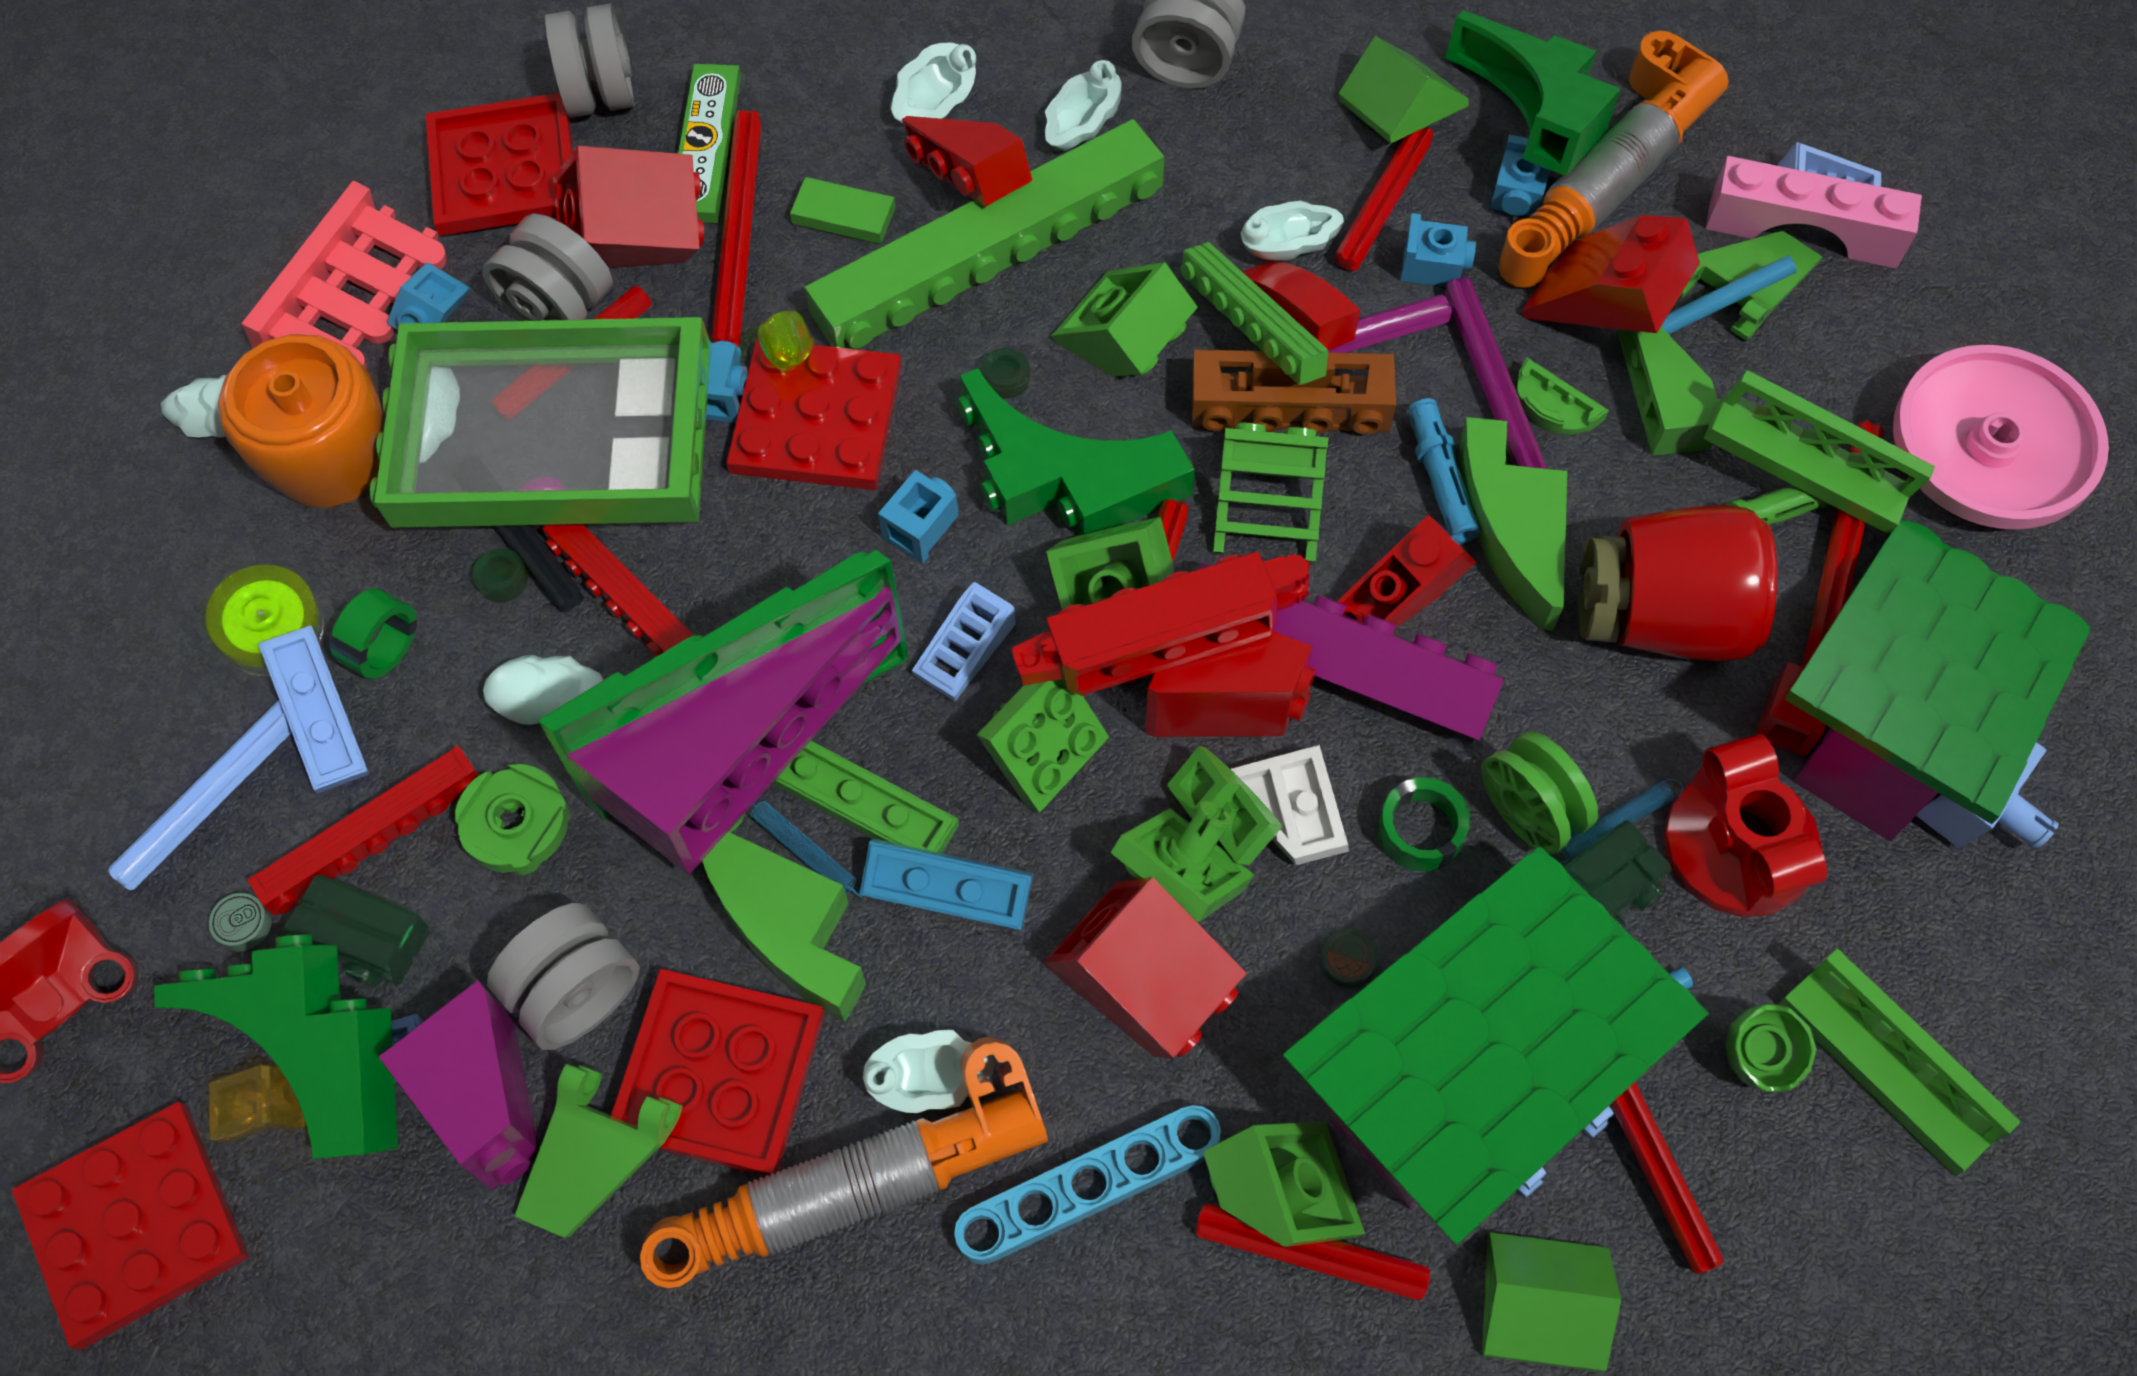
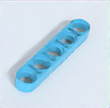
M1191 1105L1183 1107L983 1201L962 1213L956 1222L954 1235L958 1250L965 1259L974 1264L985 1265L993 1263L1206 1161L1203 1151L1218 1144L1220 1141L1221 1128L1219 1121L1210 1110L1202 1106ZM1192 1119L1205 1123L1211 1134L1209 1143L1198 1150L1188 1149L1183 1146L1177 1135V1130L1182 1123ZM1145 1144L1152 1147L1159 1159L1156 1169L1145 1175L1135 1174L1130 1171L1125 1163V1155L1132 1146ZM1094 1169L1105 1178L1106 1189L1097 1199L1084 1200L1073 1191L1072 1180L1081 1170ZM1041 1194L1052 1203V1215L1044 1224L1037 1226L1029 1225L1019 1216V1205L1028 1195ZM986 1219L993 1222L998 1228V1240L989 1250L975 1251L965 1242L966 1229L975 1220Z

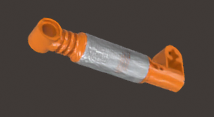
M1655 31L1644 36L1629 74V83L1632 89L1647 100L1634 106L1608 133L1595 143L1567 176L1562 175L1550 187L1543 197L1542 206L1527 219H1522L1512 224L1508 230L1498 265L1500 275L1506 282L1524 288L1535 286L1541 282L1548 266L1574 239H1580L1592 233L1676 150L1682 142L1683 133L1728 88L1729 79L1727 72L1718 61L1671 32Z
M994 1037L979 1038L967 1047L960 1063L962 1078L972 1108L935 1122H930L924 1118L916 1120V1122L912 1120L911 1124L906 1123L905 1126L901 1125L900 1128L895 1127L894 1130L890 1129L889 1132L884 1131L883 1134L879 1133L878 1136L873 1135L872 1139L869 1137L867 1139L864 1138L863 1143L857 1141L856 1145L850 1144L849 1148L846 1146L842 1150L837 1148L833 1153L828 1152L827 1156L822 1154L821 1157L817 1156L816 1159L811 1158L810 1162L806 1160L804 1164L800 1162L798 1166L794 1164L793 1168L788 1167L787 1170L783 1169L782 1172L777 1171L776 1174L771 1173L770 1176L766 1175L765 1178L760 1177L759 1181L754 1179L753 1183L749 1181L748 1184L739 1186L734 1197L728 1198V1207L724 1208L722 1202L713 1204L714 1212L710 1213L707 1207L699 1209V1218H696L694 1213L691 1212L683 1216H671L661 1219L652 1226L644 1240L640 1254L642 1271L647 1279L657 1286L665 1288L680 1287L690 1281L694 1275L710 1270V1261L714 1260L717 1267L725 1264L724 1256L728 1255L731 1261L740 1258L739 1250L742 1249L746 1256L754 1253L761 1257L774 1255L775 1252L780 1253L781 1249L786 1251L787 1247L791 1249L793 1245L797 1246L798 1243L803 1244L804 1241L808 1242L809 1239L820 1238L821 1234L825 1236L827 1232L831 1233L832 1230L837 1231L838 1228L843 1229V1226L854 1225L855 1221L859 1223L861 1217L866 1220L868 1215L872 1218L875 1213L880 1215L881 1209L887 1212L888 1207L893 1210L894 1207L899 1208L900 1204L904 1206L906 1202L910 1204L911 1200L916 1201L917 1198L921 1199L922 1196L927 1197L928 1194L932 1195L933 1192L938 1193L939 1190L948 1187L951 1178L1048 1142L1044 1123L1019 1055L1002 1039ZM993 1055L999 1063L1006 1062V1066L998 1070L1000 1081L1005 1087L1019 1082L1021 1090L980 1105L978 1097L994 1092V1088L985 1075L977 1076V1072L985 1068L983 1058ZM676 1238L686 1244L689 1256L680 1264H666L657 1255L656 1246L664 1239Z

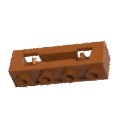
M1194 350L1191 403L1192 428L1223 431L1225 428H1235L1236 423H1254L1265 425L1266 432H1274L1279 429L1286 430L1288 427L1317 430L1316 433L1355 431L1360 434L1369 435L1377 432H1390L1396 408L1394 354L1328 353L1326 376L1298 385L1272 359L1268 358L1263 351ZM1220 366L1253 367V374H1246L1245 372H1238V374L1221 373ZM1335 369L1368 370L1367 376H1349V374L1334 376Z

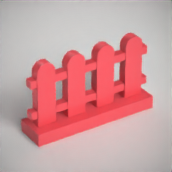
M353 180L241 323L251 347L254 348L264 341L290 334L320 335L347 347L367 370L364 355L357 347L363 339L372 343L382 344L392 338L394 328L388 324L389 315L384 313L390 303L394 304L400 287L411 278L417 267L421 268L427 262L440 270L446 265L447 257L443 245L437 241L439 239L438 233L428 227L420 233L395 220V210L386 205L380 211L376 210L370 189ZM376 245L402 260L394 268L368 255V253ZM349 280L376 295L367 304L342 291V287ZM322 316L349 331L342 340H339L313 326Z

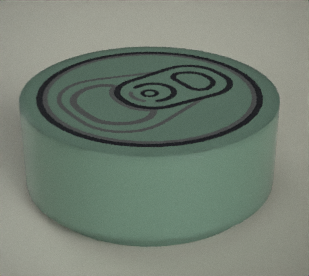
M248 893L231 894L219 901L213 908L209 917V930L213 938L225 948L236 952L248 951L261 944L267 937L272 923L271 914L255 896Z

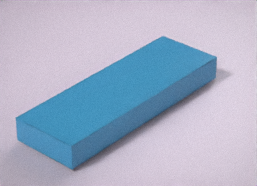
M872 839L869 841L859 895L1021 930L1024 925L1034 873Z

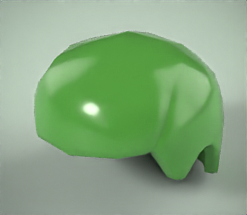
M1774 1004L1757 1005L1746 1009L1730 1023L1724 1042L1727 1063L1737 1078L1751 1088L1763 1092H1785L1797 1087L1799 1082L1804 1080L1811 1071L1817 1050L1811 1028L1791 1008Z

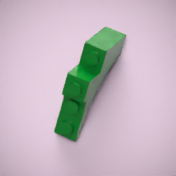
M1465 10L1456 16L1445 59L1457 63L1487 79L1502 90L1520 109L1525 117L1530 133L1522 158L1524 160L1567 176L1607 131L1621 88L1589 76L1596 50L1556 35L1547 42Z
M978 368L960 375L962 396L956 398L957 406L966 425L974 424L980 434L977 437V441L985 459L986 481L980 483V488L991 511L999 509L1007 526L1058 505L1065 524L1069 528L1075 526L1079 534L1084 535L1122 526L1158 511L1161 508L1162 502L1167 499L1179 502L1193 495L1195 469L1172 430L1160 435L1132 440H1096L1064 434L1029 419L1010 406L988 384Z
M311 934L276 937V948L252 951V964L227 966L228 977L216 978L215 969L189 970L178 972L179 983L154 985L155 1008H179L212 1015L241 1030L265 1050L289 1082L299 1102L308 1129L312 1147V1159L364 1155L398 1149L395 1080L379 1058L381 1054L393 1046L391 1008L367 1010L366 998L340 1000L337 945H313V936Z

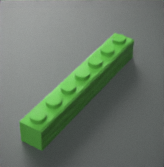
M1210 242L1183 251V263L1181 265L1183 278L1192 284L1202 296L1208 299L1218 311L1224 314L1235 327L1240 329L1251 342L1256 344L1268 358L1272 359L1286 375H1289L1298 385L1326 376L1328 349Z

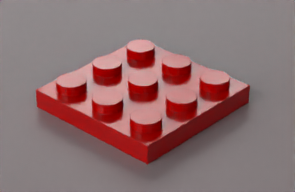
M560 93L425 114L433 217L439 236L518 224L525 216L533 213L556 218L553 176L574 151L570 118L566 113Z
M756 338L726 463L729 474L877 491L902 369L901 354Z
M660 969L611 1116L638 1126L640 1109L646 1097H652L657 1100L659 1097L666 1098L681 1104L682 1110L677 1124L665 1143L658 1150L763 1176H770L771 1173L776 1174L781 1165L825 1017L823 1006Z
M179 1101L12 1189L68 1346L72 1349L80 1351L250 1258L189 1108Z

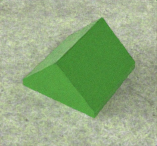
M1374 36L1339 92V101L1390 143L1469 106V98L1421 61L1377 36Z
M1489 1232L1487 1234L1482 1356L1604 1373L1607 1370L1621 1304V1295L1609 1248Z

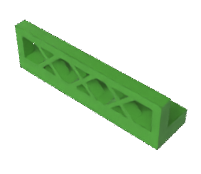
M1746 370L1720 400L1703 438L1887 534L1899 525L1909 497L1931 478L1935 468L1934 465L1749 370ZM1747 391L1765 400L1768 405H1756L1742 396ZM1802 419L1813 425L1815 429H1803L1793 424L1791 420ZM1838 444H1850L1860 449L1862 453H1850L1838 447ZM1884 468H1897L1910 476L1904 481L1888 473Z
M1838 948L1778 1004L1791 1008L1811 1028L1813 1038L1955 1176L1964 1172L1991 1144L2010 1134L2021 1123L2019 1119Z

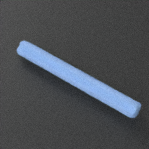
M280 700L109 867L108 872L112 878L124 888L129 890L135 889L292 733Z

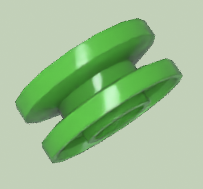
M1533 730L1522 732L1512 739L1508 751H1495L1484 759L1481 773L1483 784L1490 800L1502 819L1515 834L1533 849L1541 846L1548 854H1556L1567 846L1571 839V834L1585 833L1598 820L1597 801L1587 779L1570 756L1546 735Z

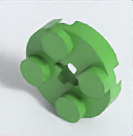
M513 764L508 765L510 768L508 770H501L495 774H492L489 770L475 778L459 798L455 810V822L458 824L459 839L463 848L479 865L495 872H514L519 875H526L534 872L561 845L567 832L570 809L557 784L548 774L530 765ZM518 807L524 808L522 811L523 822L512 829H504L505 824L500 819L501 815L505 811L514 813Z

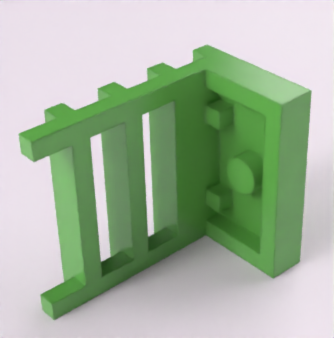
M1236 423L1235 429L1225 428L1213 552L1224 553L1225 533L1307 540L1305 560L1315 562L1329 437L1316 436L1317 430L1288 427L1286 428V433L1266 432L1265 425L1254 423ZM1231 472L1313 479L1311 498L1230 491ZM1228 502L1310 510L1308 529L1228 522Z

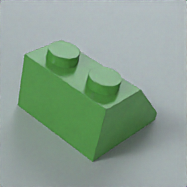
M1165 262L1110 270L1103 275L1051 336L1057 344L1112 377L1141 376L1157 364L1159 360L1157 355L1166 344L1184 332L1187 326L1185 322L1198 307Z
M1161 517L1063 539L1046 551L1062 610L1071 605L1082 604L1086 606L1108 599L1114 593L1125 588L1140 589L1159 583L1174 573V566Z

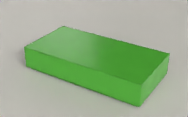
M805 177L790 212L791 222L795 225L882 244L896 208L895 197Z

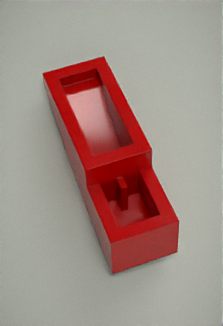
M1268 261L1242 271L1326 347L1328 351L1355 340L1360 309L1324 279L1303 268L1276 261Z

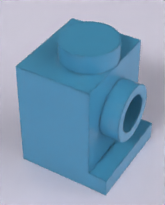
M1509 134L1490 209L1503 211L1510 215L1530 217L1540 207L1550 169L1522 159L1528 138Z
M1411 213L1405 240L1400 281L1447 287V283L1450 280L1461 278L1462 270L1471 271L1476 241L1467 240L1468 226L1422 221L1421 214Z
M718 341L711 343L706 420L736 423L740 409L737 396H743L748 371L747 367L741 366L740 363L741 349L731 342Z
M914 470L878 513L882 538L922 564L929 558L931 548L959 516L957 495L945 481L937 477L930 479L917 470Z

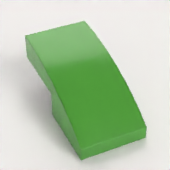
M1198 746L1167 784L1191 819L1195 816L1201 802L1204 801L1215 803L1221 807L1215 815V819H1219L1224 811L1229 813L1232 823L1228 829H1225L1219 841L1238 864L1250 865L1283 827L1258 796L1206 747Z

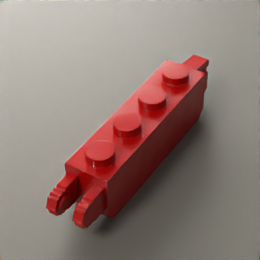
M1258 551L1244 556L1230 555L1222 558L1215 565L1193 572H1176L1166 577L1162 582L1140 589H1122L1114 593L1110 598L1086 606L1082 604L1068 606L1057 615L1046 618L1048 631L1012 647L1019 678L1023 686L1064 679L1068 691L1084 696L1269 637L1277 624V611L1292 607L1294 603L1300 604L1301 601H1305L1306 597H1309L1310 562H1307L1301 554L1296 555L1295 553L1294 555L1288 554L1287 557L1280 556L1264 562Z

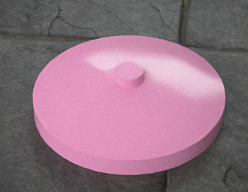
M1972 345L1956 348L1933 358L1922 366L1910 380L1898 400L1894 413L1893 436L1895 446L1935 466L1931 478L1920 489L1947 511L1965 520L1988 527L2029 529L2062 519L2077 509L2095 489L2101 480L2108 461L2109 445L2106 426L2098 407L2087 391L2071 375L2057 365L2040 356L2012 347Z

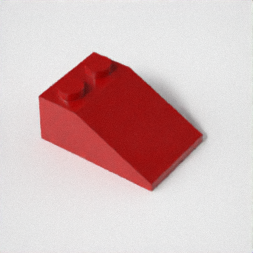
M1639 215L1573 241L1558 255L1523 308L1524 318L1657 334L1700 264L1687 218Z

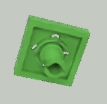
M1064 679L1023 686L1008 703L1000 705V711L995 710L992 719L977 734L1026 807L1039 813L1109 738L1084 696L1068 691ZM1062 750V757L1057 761V757L1060 755V751Z
M1208 801L1201 802L1190 823L1169 808L1121 835L1110 852L1125 864L1126 870L1136 879L1153 877L1197 923L1244 892L1255 876L1242 864L1236 863L1228 853L1216 845L1225 829H1228L1232 823V819L1227 811L1222 812L1219 819H1215L1214 817L1221 807Z

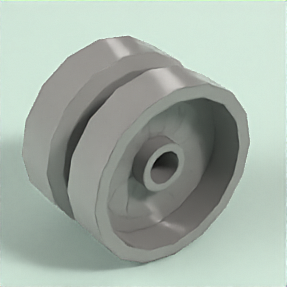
M1145 0L1143 12L1138 18L1132 35V50L1139 64L1153 77L1177 87L1187 89L1205 88L1221 81L1229 70L1234 55L1235 43L1239 39L1244 24L1246 8L1243 0Z
M612 3L587 7L584 15L587 35L585 39L576 16L570 10L546 14L545 26L550 55L560 95L568 117L574 118L594 113L597 106L594 83L598 84L602 100L610 111L634 107L630 58Z
M535 213L525 216L510 234V245L499 247L483 265L482 275L488 288L498 301L521 321L585 320L587 316L586 309L597 307L611 290L613 284L609 268L600 255L581 236L566 225L548 216Z
M571 903L561 906L533 921L503 949L488 973L487 987L510 1013H520L518 1023L542 1050L558 1049L573 1043L592 1031L622 1003L638 978L640 966L617 939H607L608 930L586 904Z

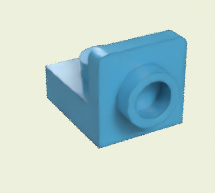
M427 262L400 287L388 318V324L398 330L400 323H444L465 302L470 287Z

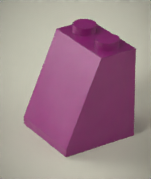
M477 980L381 1054L379 1058L457 1162L492 1190L499 1184L504 1186L518 1179L529 1168V1160L539 1152V1146L515 1023L503 1007Z

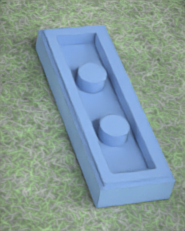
M312 625L258 643L316 794L369 775Z

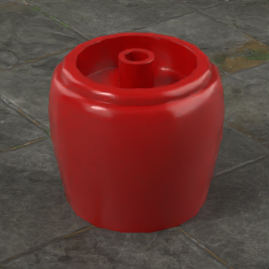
M1718 505L1669 510L1628 517L1622 521L1618 537L1625 538L1626 554L1623 568L1620 569V577L1629 578L1630 598L1627 610H1617L1619 614L1617 641L1620 646L1687 660L1723 662L1749 657L1755 650L1765 645L1771 632L1775 614L1777 556L1772 529L1764 519H1760L1754 511L1745 507Z

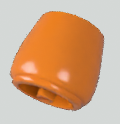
M285 335L264 341L245 353L227 374L218 400L222 430L228 442L255 474L286 498L306 507L331 508L354 501L370 490L372 479L378 477L380 460L377 455L376 442L379 432H384L385 419L378 390L371 375L347 347L320 335Z

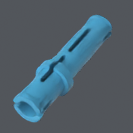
M1431 398L1418 400L1408 406L1409 409H1406L1407 417L1417 440L1415 452L1418 461L1425 465L1447 532L1459 544L1468 543L1479 537L1478 534H1481L1482 530L1474 514L1471 500L1455 460L1456 444L1453 437L1447 434L1443 426L1436 400Z

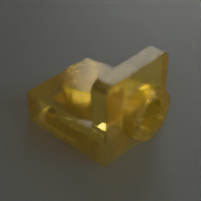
M258 1065L209 1083L210 1140L230 1142L268 1128L295 1131L304 1128L306 1125L299 1102L289 1082L279 1068Z

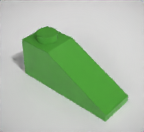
M1660 327L1657 334L1618 329L1617 334L1652 456L1711 449L1713 444L1703 438L1721 399H1717L1710 377L1662 327Z

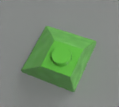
M1326 1121L1253 1125L1203 1151L1210 1172V1181L1217 1194L1221 1209L1280 1245L1288 1247L1357 1238L1365 1234Z

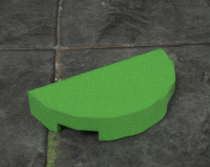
M1528 357L1525 359L1516 379V392L1525 415L1536 426L1552 433L1575 435L1594 429L1606 419L1609 412L1608 409Z

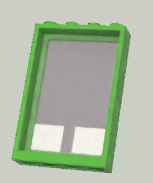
M702 317L400 323L396 344H392L389 349V364L392 377L390 387H386L383 392V409L386 420L384 432H379L376 442L380 464L378 477H374L370 484L372 505L374 508H378L391 528L699 522L711 342Z

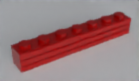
M583 524L545 525L542 528L548 539L544 543L555 557L562 555L567 560L564 564L575 577L582 575L586 579L584 584L596 598L601 595L607 601L605 606L615 618L622 616L627 621L625 626L636 639L642 636L648 642L646 647L655 658L685 639L694 636Z
M456 746L256 875H253L247 881L262 905L272 915L276 916L293 910L297 906L298 901L307 895L316 894L324 890L328 882L335 877L352 872L363 859L383 852L394 839L414 832L422 821L430 816L434 817L442 814L450 803L460 798L466 787L479 775L461 748Z

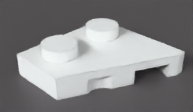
M1320 745L1231 769L1281 823L1283 827L1272 840L1295 865L1349 852Z

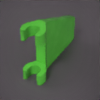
M1784 231L1699 253L1700 264L1680 297L1683 298L1687 295L1699 279H1702L1715 289H1719L1789 255L1796 265L1797 272L1736 302L1743 308L1739 312L1741 315L1740 319L1730 330L1747 341L1769 314L1820 263L1823 256Z
M566 1064L559 1077L557 1102L553 1116L514 1217L563 1238L570 1237L665 1143L678 1122L682 1110L681 1104L663 1097H659L657 1100L647 1096L640 1109L638 1126H635L587 1106L598 1090L602 1079L601 1072L583 1065L577 1068Z

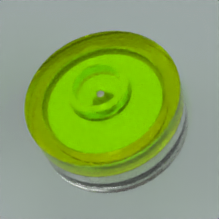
M268 564L254 565L232 573L216 587L206 608V627L214 644L233 666L251 675L270 676L258 643L311 625L319 644L323 637L324 615L320 604L306 582L299 575L281 566Z

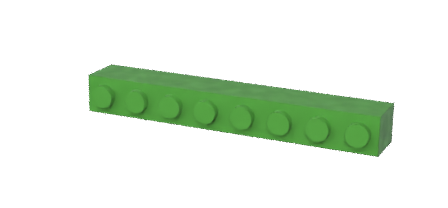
M1131 119L1030 171L1033 181L985 207L976 200H973L805 286L810 316L832 347L848 349L864 347L876 336L894 327L906 325L922 312L936 305L948 303L957 294L978 283L990 281L997 273L1012 265L1032 259L1039 251L1058 241H1066L1072 238L1078 231L1099 220L1111 218L1118 210L1139 199L1151 197L1158 189L1163 187L1164 155L1137 122Z

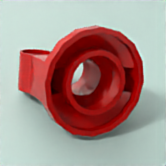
M1756 734L1704 750L1702 767L1669 809L1663 834L1668 864L1685 890L1711 909L1738 917L1772 915L1796 902L1808 887L1823 883L1827 878V865L1822 852V844L1815 818L1799 796L1779 781V765L1775 750L1770 741L1762 734ZM1739 810L1752 813L1766 822L1775 836L1765 837L1752 832L1742 821Z
M70 898L64 899L43 911L0 942V1044L7 1039H14L21 1042L27 1050L26 1062L20 1070L9 1071L0 1066V1083L16 1082L34 1073L41 1065L44 1056L41 1040L56 1030L91 1000L101 1003L121 1000L130 995L137 986L139 969L134 959L126 953L110 948L94 924ZM105 960L116 961L125 971L123 985L113 993L103 992L97 988L93 979L96 967Z

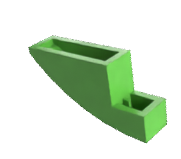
M1466 417L1458 443L1459 471L1471 500L1474 514L1482 530L1476 539L1488 564L1509 595L1542 630L1553 631L1564 604L1567 471L1505 465L1507 421Z
M728 832L702 862L708 878L732 924L754 954L784 984L809 1003L823 1006L826 1013L845 1023L866 982L860 966L824 950L849 904L843 885Z

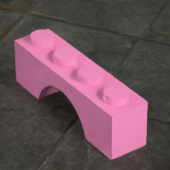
M1727 156L1711 194L1705 229L1753 239L1763 231L1779 225H1814L1838 236L1847 248L1848 259L1897 269L1917 234L1922 195Z

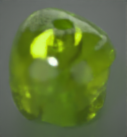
M781 311L771 316L758 328L757 335L763 354L773 366L780 370L789 371L796 368L809 356L813 348L814 338L810 336L803 317L796 311Z

